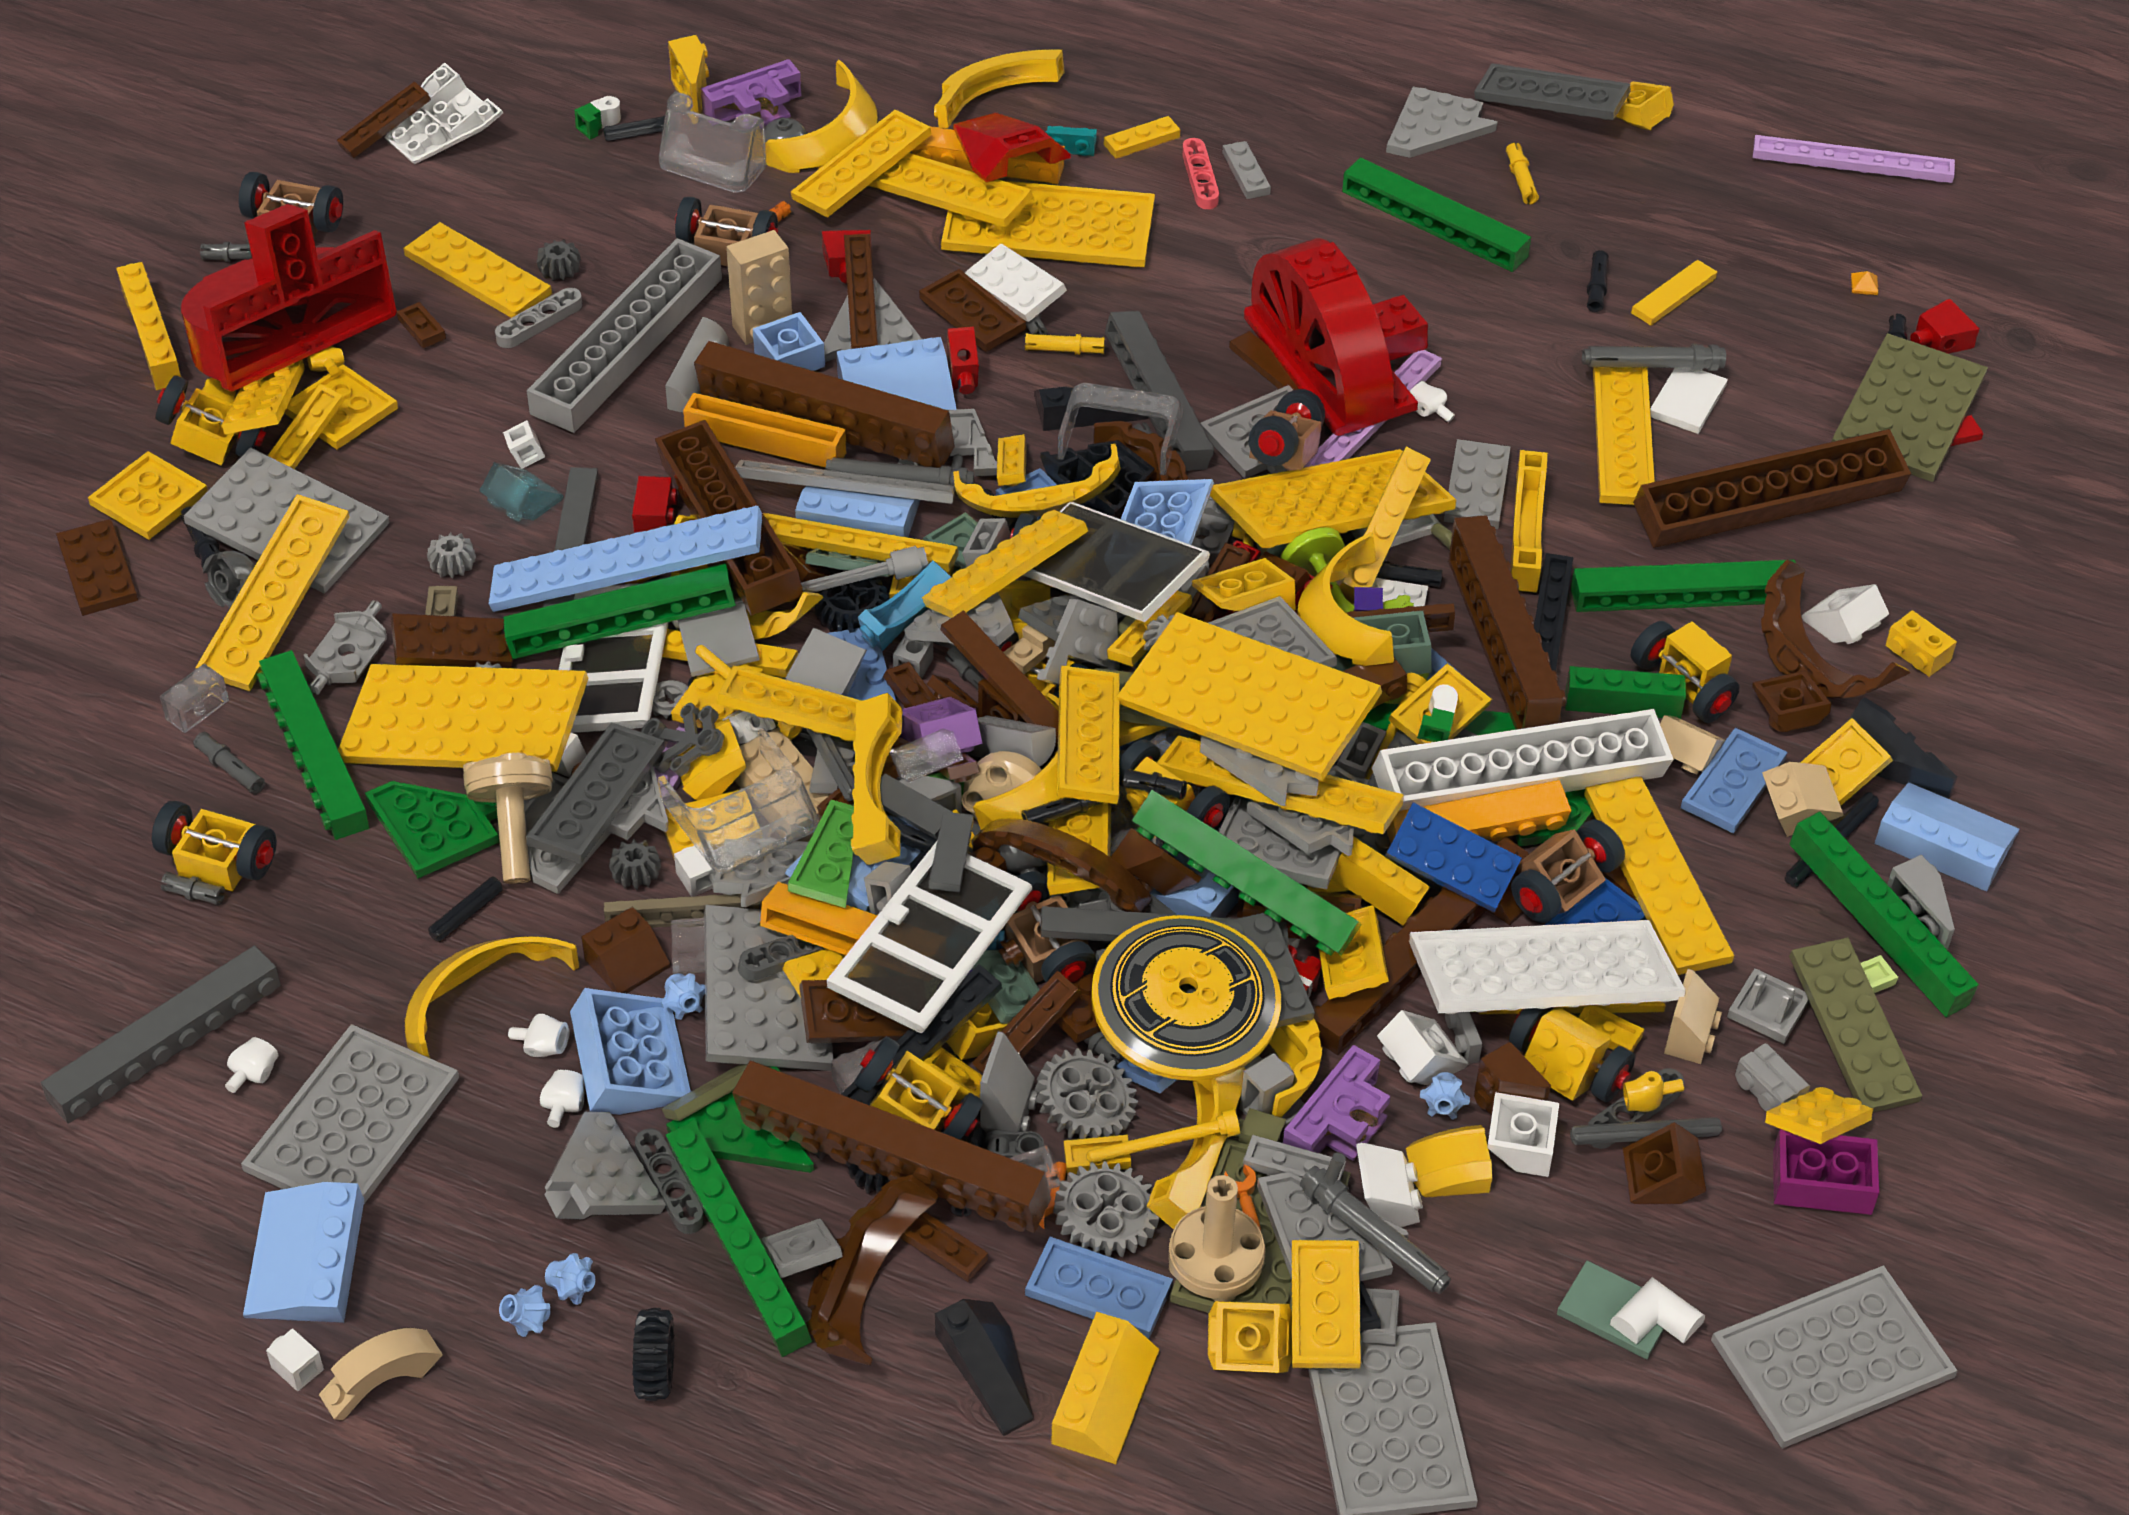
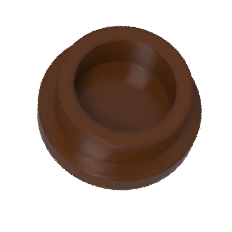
M1013 938L1008 941H1000L1002 948L998 952L1006 965L1009 966L1013 963L1016 968L1019 967V962L1024 960L1025 957Z

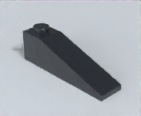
M1057 387L1034 391L1043 431L1094 426L1095 423L1129 422L1148 419V414L1138 396L1072 387Z
M1862 698L1849 720L1853 718L1893 759L1876 776L1907 785L1909 782L1949 799L1952 795L1957 776L1932 752H1924L1914 742L1916 737L1910 731L1905 734L1893 723L1896 718L1890 712L1869 699Z
M962 1299L935 1313L936 1337L1002 1435L1005 1436L1032 1422L1033 1416L1011 1329L995 1304L988 1301Z

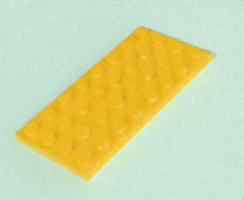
M1005 181L1031 189L1033 196L1006 228L948 210L941 241V250L988 254L1002 243L1022 257L1145 268L1155 194Z
M1398 449L1304 467L1301 470H1289L1213 485L1209 496L1261 548H1273L1276 545L1291 543L1297 536L1320 527L1333 528L1339 533H1347L1348 531L1361 528L1367 529L1390 474L1403 451ZM1425 472L1403 520L1417 519L1420 516L1441 514L1445 511L1454 510L1456 499Z
M1177 612L1116 697L1120 705L1323 781L1382 694L1381 685Z
M371 664L338 751L344 763L463 768V765L466 763L498 757L502 754L524 753L529 756L550 760L552 772H557L589 678L586 671Z

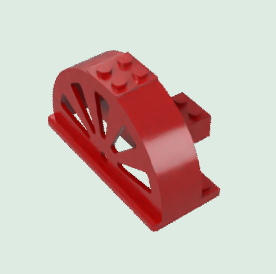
M290 204L283 205L244 222L252 259H244L203 277L202 281L188 291L181 303V313L196 368L205 375L219 380L222 388L231 392L394 317L397 313L381 232L371 231L338 247L316 248L308 210ZM336 303H352L323 321L316 323ZM308 304L303 321L293 324L285 308ZM262 318L280 329H271L250 323ZM221 337H241L259 339L222 342ZM255 350L228 361L226 360V356Z
M1315 238L1268 253L1258 260L1252 278V305L1244 309V319L1259 339L1269 346L1298 389L1309 390L1320 398L1325 408L1324 422L1334 435L1341 436L1418 410V401L1393 372L1390 364L1391 360L1428 348V323L1404 294L1372 304L1355 267L1334 242H1329L1322 238ZM1298 306H1299V307L1301 308V310H1302V314H1301V325H1300V322H1299ZM1275 309H1276V311H1277V313H1278L1280 319H1279L1278 316L1276 315V313H1275V311H1274ZM1316 327L1324 337L1325 343L1311 349L1309 339ZM1314 363L1333 370L1336 388L1316 369Z

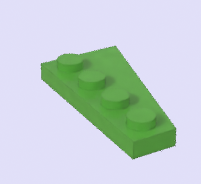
M830 800L788 882L789 892L846 908L854 855L851 847V839L853 838L851 816L854 813V806Z

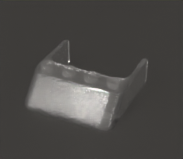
M1081 383L1073 388L1058 434V459H1064L1079 408L1085 406L1166 420L1168 428L1160 457V475H1166L1183 414V403L1181 400L1170 395L1091 383Z
M764 728L758 730L760 752L776 773L702 808L689 807L682 801L664 775L658 777L662 802L711 869L718 873L727 874L804 838L812 834L819 824V817L800 774Z

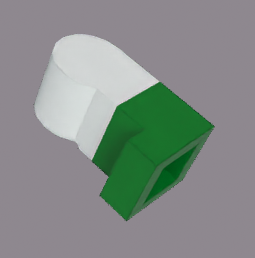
M612 96L597 99L574 110L576 128L590 140L598 136V130L606 126L616 125L621 120L620 101Z
M1442 684L1434 688L1429 702L1431 716L1423 715L1417 736L1418 739L1430 742L1448 740L1458 700V694L1453 687Z

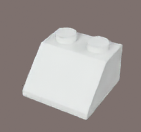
M1876 584L1839 589L1801 615L1804 622L1833 643L1846 641L1847 644H1851L1860 640L1863 637L1862 633L1878 627L1881 624L1880 620L1889 615V612Z
M1401 1010L1377 1035L1384 1045L1382 1047L1384 1053L1397 1062L1400 1066V1074L1410 1083L1416 1082L1428 1086L1433 1082L1432 1077L1439 1073L1449 1072L1454 1074L1469 1065L1461 1053H1458L1455 1045L1436 1020Z
M1495 1092L1487 1148L1516 1172L1548 1177L1553 1156L1559 1103Z
M1366 1143L1356 1144L1364 1196L1370 1209L1379 1217L1399 1227L1419 1223L1418 1209L1423 1208L1418 1189L1414 1190L1413 1182L1418 1181L1414 1163H1408L1402 1151Z

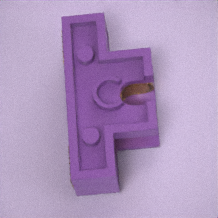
M788 59L701 88L702 112L713 126L736 118L746 132L765 126L775 119L789 118L791 115L783 103L801 96L800 71Z
M1352 1045L1284 1129L1283 1143L1316 1153H1321L1328 1146L1354 1161L1358 1156L1356 1144H1367L1388 1117L1382 1112L1390 1103V1095L1374 1087L1378 1079L1380 1059Z

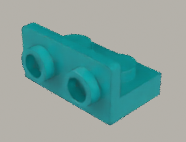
M1048 126L1045 131L1061 146H1065V149L1070 154L1094 156L1097 129Z

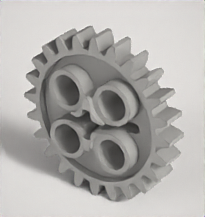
M1076 1048L1073 1056L1067 1050H1064L1061 1057L1055 1054L1051 1062L1047 1061L1037 1077L1038 1083L1034 1091L1038 1092L1035 1101L1043 1103L1040 1113L1050 1114L1047 1123L1056 1121L1059 1124L1056 1131L1060 1132L1064 1128L1067 1129L1068 1138L1070 1139L1075 1133L1079 1134L1080 1139H1086L1087 1136H1090V1138L1118 1136L1122 1130L1127 1129L1136 1113L1134 1108L1138 1100L1133 1097L1137 1091L1136 1089L1128 1088L1132 1079L1122 1078L1125 1069L1115 1070L1113 1068L1115 1060H1111L1108 1063L1104 1062V1054L1102 1053L1098 1058H1094L1090 1049L1086 1056L1082 1055L1079 1048Z
M1104 1161L1102 1168L1098 1169L1091 1162L1089 1171L1079 1166L1077 1175L1069 1172L1067 1181L1060 1182L1059 1191L1056 1192L1053 1213L1057 1214L1055 1223L1056 1225H1063L1062 1235L1071 1234V1244L1080 1241L1082 1248L1092 1247L1093 1251L1097 1253L1100 1250H1104L1105 1255L1111 1257L1112 1251L1115 1250L1120 1257H1123L1125 1248L1132 1253H1136L1138 1244L1145 1247L1147 1239L1153 1237L1159 1221V1217L1147 1207L1152 1185H1141L1143 1175L1133 1178L1131 1176L1132 1168L1121 1172L1119 1163L1115 1165L1114 1169H1109L1107 1162Z

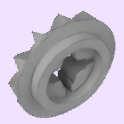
M674 680L657 683L652 707L654 715L662 714L667 719L689 687L682 682ZM665 695H667L668 698H670L672 701H674V703H673V704H669L668 701H665V699H666V696H665Z

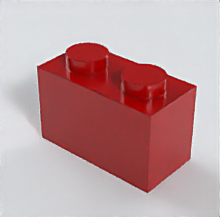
M638 476L632 513L634 533L674 524L675 511L672 505H677L678 492L677 488L672 487L671 477Z

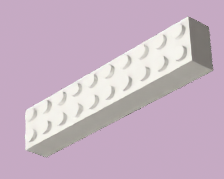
M1651 709L1380 750L1372 770L1378 788L1404 794L1403 805L1399 810L1401 811L1410 809L1413 802L1420 806H1427L1560 780L1564 792L1639 776L1643 780L1663 777L1674 759L1655 710Z

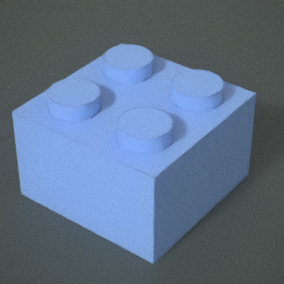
M801 312L753 328L755 354L812 371L825 367L824 343Z

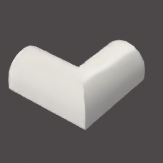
M1652 1277L1611 1319L1610 1325L1635 1344H1638L1656 1324L1682 1343H1685L1704 1323L1705 1315Z

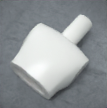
M1424 381L1419 382L1410 390V393L1418 401V410L1416 412L1419 415L1425 417L1437 413L1448 423L1455 417V414L1444 406L1447 401V394L1444 390L1430 386Z
M537 1014L529 1028L511 1027L508 1036L511 1040H523V1050L526 1054L533 1057H546L563 1053L569 1039L570 1030L566 1022H560L545 1014Z
M252 1037L248 1042L239 1046L231 1053L227 1061L228 1068L235 1074L225 1084L226 1089L235 1093L246 1079L255 1083H264L270 1076L275 1060L279 1057L277 1050L268 1042L256 1037Z
M557 1070L543 1087L540 1104L542 1107L551 1110L547 1120L549 1126L553 1128L559 1127L564 1112H579L582 1110L585 1096V1084L582 1074L570 1070Z

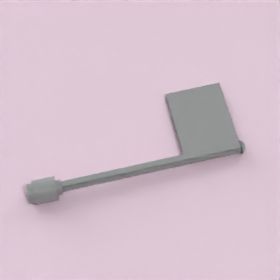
M913 546L890 552V558L885 559L886 562L801 582L803 592L813 593L885 574H895L896 580L918 575L928 566L924 547L917 548ZM741 598L735 599L736 606L672 621L676 628H680L692 677L716 671L695 653L698 645H704L729 667L759 660L746 612L747 608Z

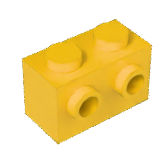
M1912 610L1890 627L1885 646L1930 677L1951 661L1957 641Z

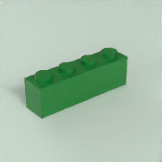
M1569 666L1565 688V710L1617 715L1654 709L1657 718H1663L1664 715L1681 719L1686 699L1685 675Z

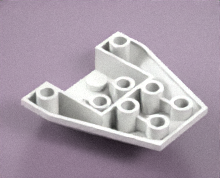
M444 63L428 76L420 86L429 94L431 101L389 131L384 138L415 165L480 133L499 118L503 111L488 98L482 101L465 86L459 74Z

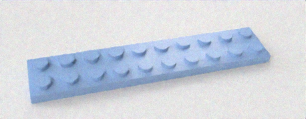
M759 506L742 508L723 514H715L701 519L689 520L679 524L662 526L657 529L636 532L626 536L494 565L489 606L493 612L759 553L762 512Z

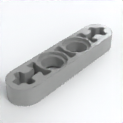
M565 288L503 322L495 329L498 346L502 348L515 347L579 311L582 308L581 292L576 288ZM547 310H554V311H556V312H554V313H552V314H545V313H543L544 311H547ZM525 322H534L533 325H522Z

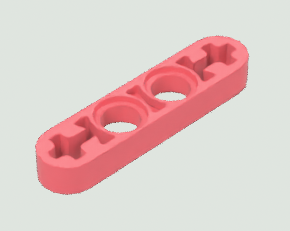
M1198 138L1186 139L1183 142L1182 156L1196 204L1202 209H1214L1219 202V190L1205 143ZM1194 164H1201V165H1204V166H1202V167H1196V166H1193V165H1194ZM1198 180H1206L1209 182L1200 183L1198 182Z

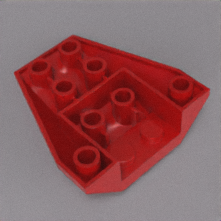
M992 113L953 124V129L971 169L985 182H992L1006 177L1008 159L1030 152H1036L1049 164H1055L1071 158V154L1039 126L999 113Z

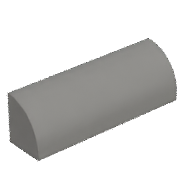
M702 317L665 385L667 409L683 412L692 394H701L694 362L708 341L729 346L726 332L713 320Z
M993 716L979 717L977 719L982 744L975 745L974 750L967 752V755L983 758L994 752L1009 751L1031 759L1040 767L1053 753L1056 743V729Z

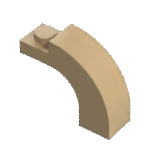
M1030 625L1022 629L1023 637L1003 652L1023 674L1046 658L1049 647H1054L1056 641ZM1068 657L1069 660H1071V661H1073V662H1075V663H1079V664H1082V663H1083L1082 661L1075 660V659H1072V658H1069V657Z
M403 1328L380 1334L348 1352L331 1368L335 1376L320 1392L319 1396L333 1419L343 1421L373 1388L399 1376L423 1378L443 1354L427 1330Z

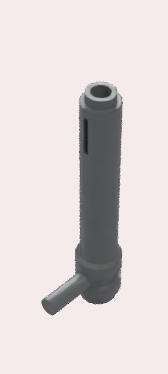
M1697 343L1691 344L1690 347L1588 346L1587 349L1582 350V364L1588 367L1690 368L1691 371H1702L1703 368H1707L1708 371H1717L1719 368L1723 369L1725 367L1726 350L1718 345L1704 347L1702 344Z
M959 454L953 456L951 466L942 465L940 468L833 457L832 460L827 459L825 469L955 486L953 472L959 471L962 483H974V471H968V468L962 467L963 457Z
M1337 1152L1333 1154L1327 1170L1313 1166L1307 1171L1300 1182V1187L1304 1189L1306 1196L1311 1200L1317 1199L1322 1209L1327 1213L1333 1212L1432 1293L1436 1291L1438 1294H1441L1448 1287L1451 1278L1448 1276L1449 1272L1349 1193V1188L1338 1180L1346 1159L1342 1153Z

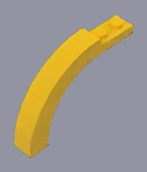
M1032 50L1000 55L976 62L955 72L941 84L942 98L934 107V116L938 119V127L949 128L969 101L991 90L1021 83L1058 82L1064 74L1063 50Z

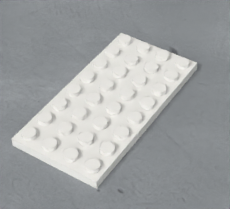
M1649 920L1410 932V946L1438 1013L1455 1014L1457 1012L1515 1011L1528 1008L1547 1009L1549 1007L1607 1006L1618 1003L1670 1002L1678 1000L1679 997H1684L1685 988Z

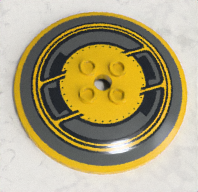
M1187 915L1164 916L1144 921L1129 928L1114 939L1106 948L1098 961L1093 975L1091 989L1093 1012L1096 1022L1107 1041L1118 1053L1134 1065L1145 1071L1170 1079L1208 1080L1243 1068L1259 1056L1267 1047L1274 1035L1280 1017V986L1276 973L1264 953L1250 939L1237 930L1203 917ZM1190 984L1195 987L1196 991L1185 993L1180 989V986Z

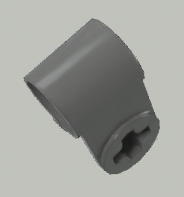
M994 1130L985 1135L984 1143L987 1146V1150L1039 1170L1044 1167V1141L1040 1134L1032 1131L1006 1132Z

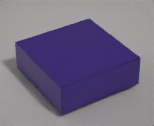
M1354 587V611L1383 609V588Z

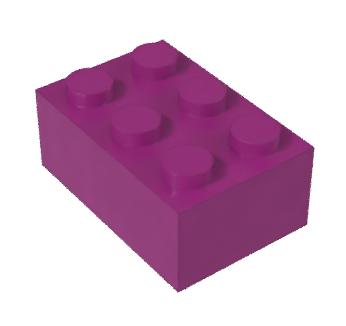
M1779 1129L1773 1149L1774 1204L1872 1215L1879 1195L1877 1139L1839 1135L1819 1144Z

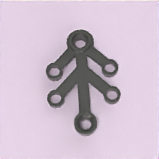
M687 703L680 712V716L684 721L685 731L667 729L666 725L657 718L647 721L641 730L642 733L663 739L664 741L677 743L665 752H662L653 764V767L660 773H664L670 768L678 776H683L690 769L692 761L701 755L710 756L719 752L723 746L724 734L719 729H715L714 723L719 716L715 709L711 706H705L700 711L693 703ZM697 719H699L703 725V730L699 734L696 725ZM691 746H695L683 756H678Z

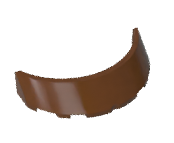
M1124 421L1094 424L1093 444L1119 440L1155 468L1154 474L1148 481L1188 480L1186 467L1176 450L1172 451L1166 446L1164 439L1157 434H1147L1132 428L1131 423Z
M1787 559L1768 580L1764 592L1767 596L1764 616L1761 618V626L1768 644L1767 651L1780 672L1788 675L1806 671L1828 698L1860 696L1910 674L1907 668L1895 662L1890 663L1876 678H1868L1864 675H1851L1833 667L1815 650L1803 626L1800 594L1805 569Z
M998 819L990 822L973 839V851L983 846L999 849L1003 844L1010 845L1104 889L1109 894L1113 904L1125 912L1145 913L1152 901V897L1146 888L1114 859L1090 844L1053 827L1022 819Z
M913 1175L891 1180L881 1188L882 1195L870 1206L858 1209L848 1221L851 1223L849 1231L842 1238L836 1239L843 1257L821 1264L819 1267V1273L814 1279L807 1307L812 1310L811 1319L806 1324L808 1332L813 1335L816 1346L826 1353L871 1366L873 1359L864 1351L860 1338V1320L867 1293L877 1271L892 1247L908 1227L932 1206L938 1198L937 1193Z

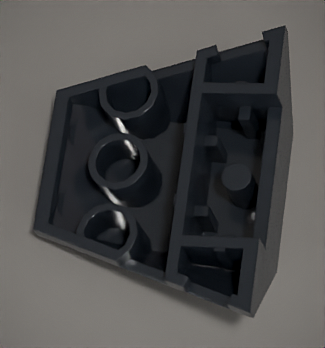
M1119 440L1090 444L1087 449L1079 451L1065 448L1063 453L1050 455L1049 451L1040 453V458L1047 475L1057 485L1089 478L1092 475L1093 467L1097 463L1108 460L1111 457V444H1116L1120 464L1118 475L1101 493L1080 504L1110 516L1114 515L1128 501L1134 483L1147 482L1155 471L1154 467Z

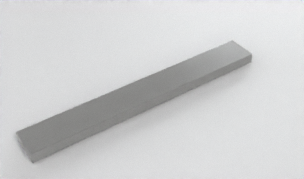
M739 460L735 467L741 478L952 504L956 494L955 486L749 460Z

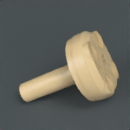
M999 751L986 755L977 762L979 773L972 774V779L964 783L963 795L961 797L963 807L974 815V818L977 820L973 809L976 802L1006 793L1030 781L1042 769L1031 759L1015 752Z
M507 753L498 757L464 764V788L467 798L473 801L497 804L503 883L517 884L530 881L524 800L543 796L552 790L550 760L529 756L524 753Z
M1225 1175L1215 1176L1208 1182L1206 1206L1187 1213L1175 1226L1169 1243V1271L1189 1291L1203 1297L1212 1298L1214 1301L1231 1302L1237 1295L1251 1288L1259 1279L1264 1267L1265 1244L1262 1233L1253 1219L1236 1209L1238 1186L1234 1179Z

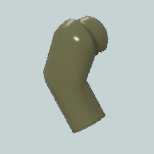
M1441 523L1434 524L1431 528V533L1450 550L1452 532Z

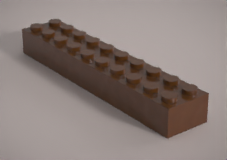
M708 341L694 362L702 395L844 428L846 442L851 445H858L878 453L895 456L901 460H908L926 467L936 468L944 466L955 448L950 413L946 409L712 341Z
M706 420L655 438L661 463L668 476L672 478L674 486L677 488L693 517L701 519L715 514L758 506ZM762 512L760 552L719 561L721 565L727 564L732 584L751 616L785 602H790L801 597L803 594L798 569Z
M1887 429L1643 484L1640 486L1633 503L1653 548L1900 492L1908 481L1911 472L1891 430Z
M1487 515L1454 518L1448 562L1515 729L1562 723L1561 707H1564L1566 703L1564 690H1560L1557 684L1556 671L1552 670L1549 665L1548 652H1544L1541 636L1534 629L1533 617L1528 615L1525 598L1521 597L1519 593L1518 581L1513 579L1510 562L1504 558L1503 545L1498 543L1496 539L1495 527L1491 526Z
M749 1061L732 1092L743 1123L753 1130L759 1131L764 1129L772 1132L779 1140L785 1142L793 1140L800 1143L803 1148L810 1152L817 1153L819 1150L829 1154L833 1160L839 1163L846 1164L850 1162L858 1165L862 1171L870 1175L878 1173L888 1177L890 1181L907 1175H913L937 1193L938 1197L946 1199L952 1206L959 1209L970 1208L987 1220H994L996 1218L1006 1222L1010 1228L1016 1231L1024 1232L1027 1230L1035 1233L1051 1201L1045 1171L754 1061Z

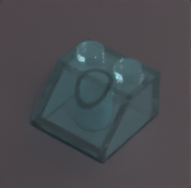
M496 462L493 463L479 490L488 497L487 501L498 508L503 507L507 510L506 515L517 521H521L522 518L534 521L562 501L564 497L563 494L528 470Z

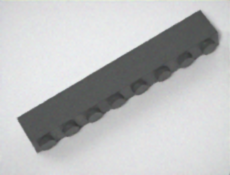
M1139 311L1110 312L1104 333L1158 435L1164 439L1166 446L1172 451L1176 450L1180 455L1186 471L1207 469L1210 458L1214 454L1213 444L1208 440L1202 424L1199 423L1193 407L1188 403L1184 390L1180 388L1175 374L1167 364L1166 357L1160 351L1156 339L1153 338L1148 328L1147 322L1144 321Z
M255 945L41 1081L40 1083L47 1102L67 1124L78 1117L84 1116L90 1109L104 1100L110 1099L130 1083L138 1081L150 1070L167 1062L172 1056L184 1048L193 1045L198 1039L212 1030L218 1029L224 1022L238 1013L244 1012L261 998L272 994L275 989L281 986L276 966Z

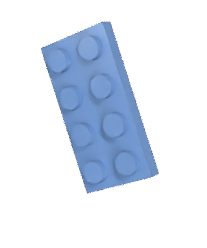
M855 628L853 633H849L848 630L827 633L867 650L847 697L863 701L889 693L896 701L893 690L883 678L887 667L880 648L877 646L874 648L870 647L862 639L861 636L863 634L859 628Z
M1734 728L1682 800L1681 809L1734 834L1767 787L1762 772L1782 765L1786 760L1788 752L1738 728Z
M1049 1237L1027 1283L1025 1296L1090 1319H1094L1097 1311L1129 1321L1149 1339L1172 1289L1173 1279Z

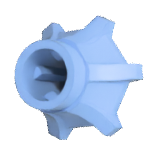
M677 973L671 975L666 980V995L661 1004L663 1008H671L675 1012L676 1019L682 1020L684 1014L695 1010L700 1013L703 1010L701 1002L705 994V985L697 983L694 974L688 973L685 976Z
M1449 1072L1439 1073L1432 1077L1433 1082L1429 1087L1420 1090L1419 1098L1426 1100L1429 1106L1427 1114L1431 1117L1437 1113L1449 1115L1451 1119L1457 1118V1111L1463 1105H1469L1470 1097L1462 1091L1460 1087L1462 1081Z
M572 1253L566 1260L551 1262L545 1272L546 1284L557 1290L560 1300L565 1301L567 1298H570L573 1304L578 1305L582 1303L584 1293L591 1291L595 1285V1275L591 1272L592 1259L589 1257L579 1259L577 1253Z
M534 1285L527 1291L521 1288L517 1294H508L500 1302V1317L502 1320L514 1325L518 1335L526 1337L529 1331L541 1333L543 1323L550 1317V1304L545 1303L542 1297L543 1287L540 1285Z

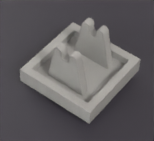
M1754 968L1730 1007L1727 1018L1784 1044L1807 1007L1809 999L1805 991Z

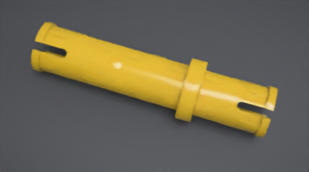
M1511 143L1506 147V153L1511 163L1509 164L1510 170L1516 177L1523 202L1528 204L1529 200L1530 205L1538 201L1539 195L1528 169L1529 161L1524 157L1521 145L1517 143L1515 146V143Z
M1026 333L1025 350L1062 351L1075 352V355H1080L1081 352L1104 354L1105 337H1082L1081 334H1076V336H1058Z

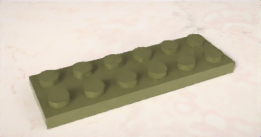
M1849 938L1792 950L1789 958L1853 1098L1860 1100L1862 1105L1873 1108V1113L1919 1102L1922 1098L1921 1091Z

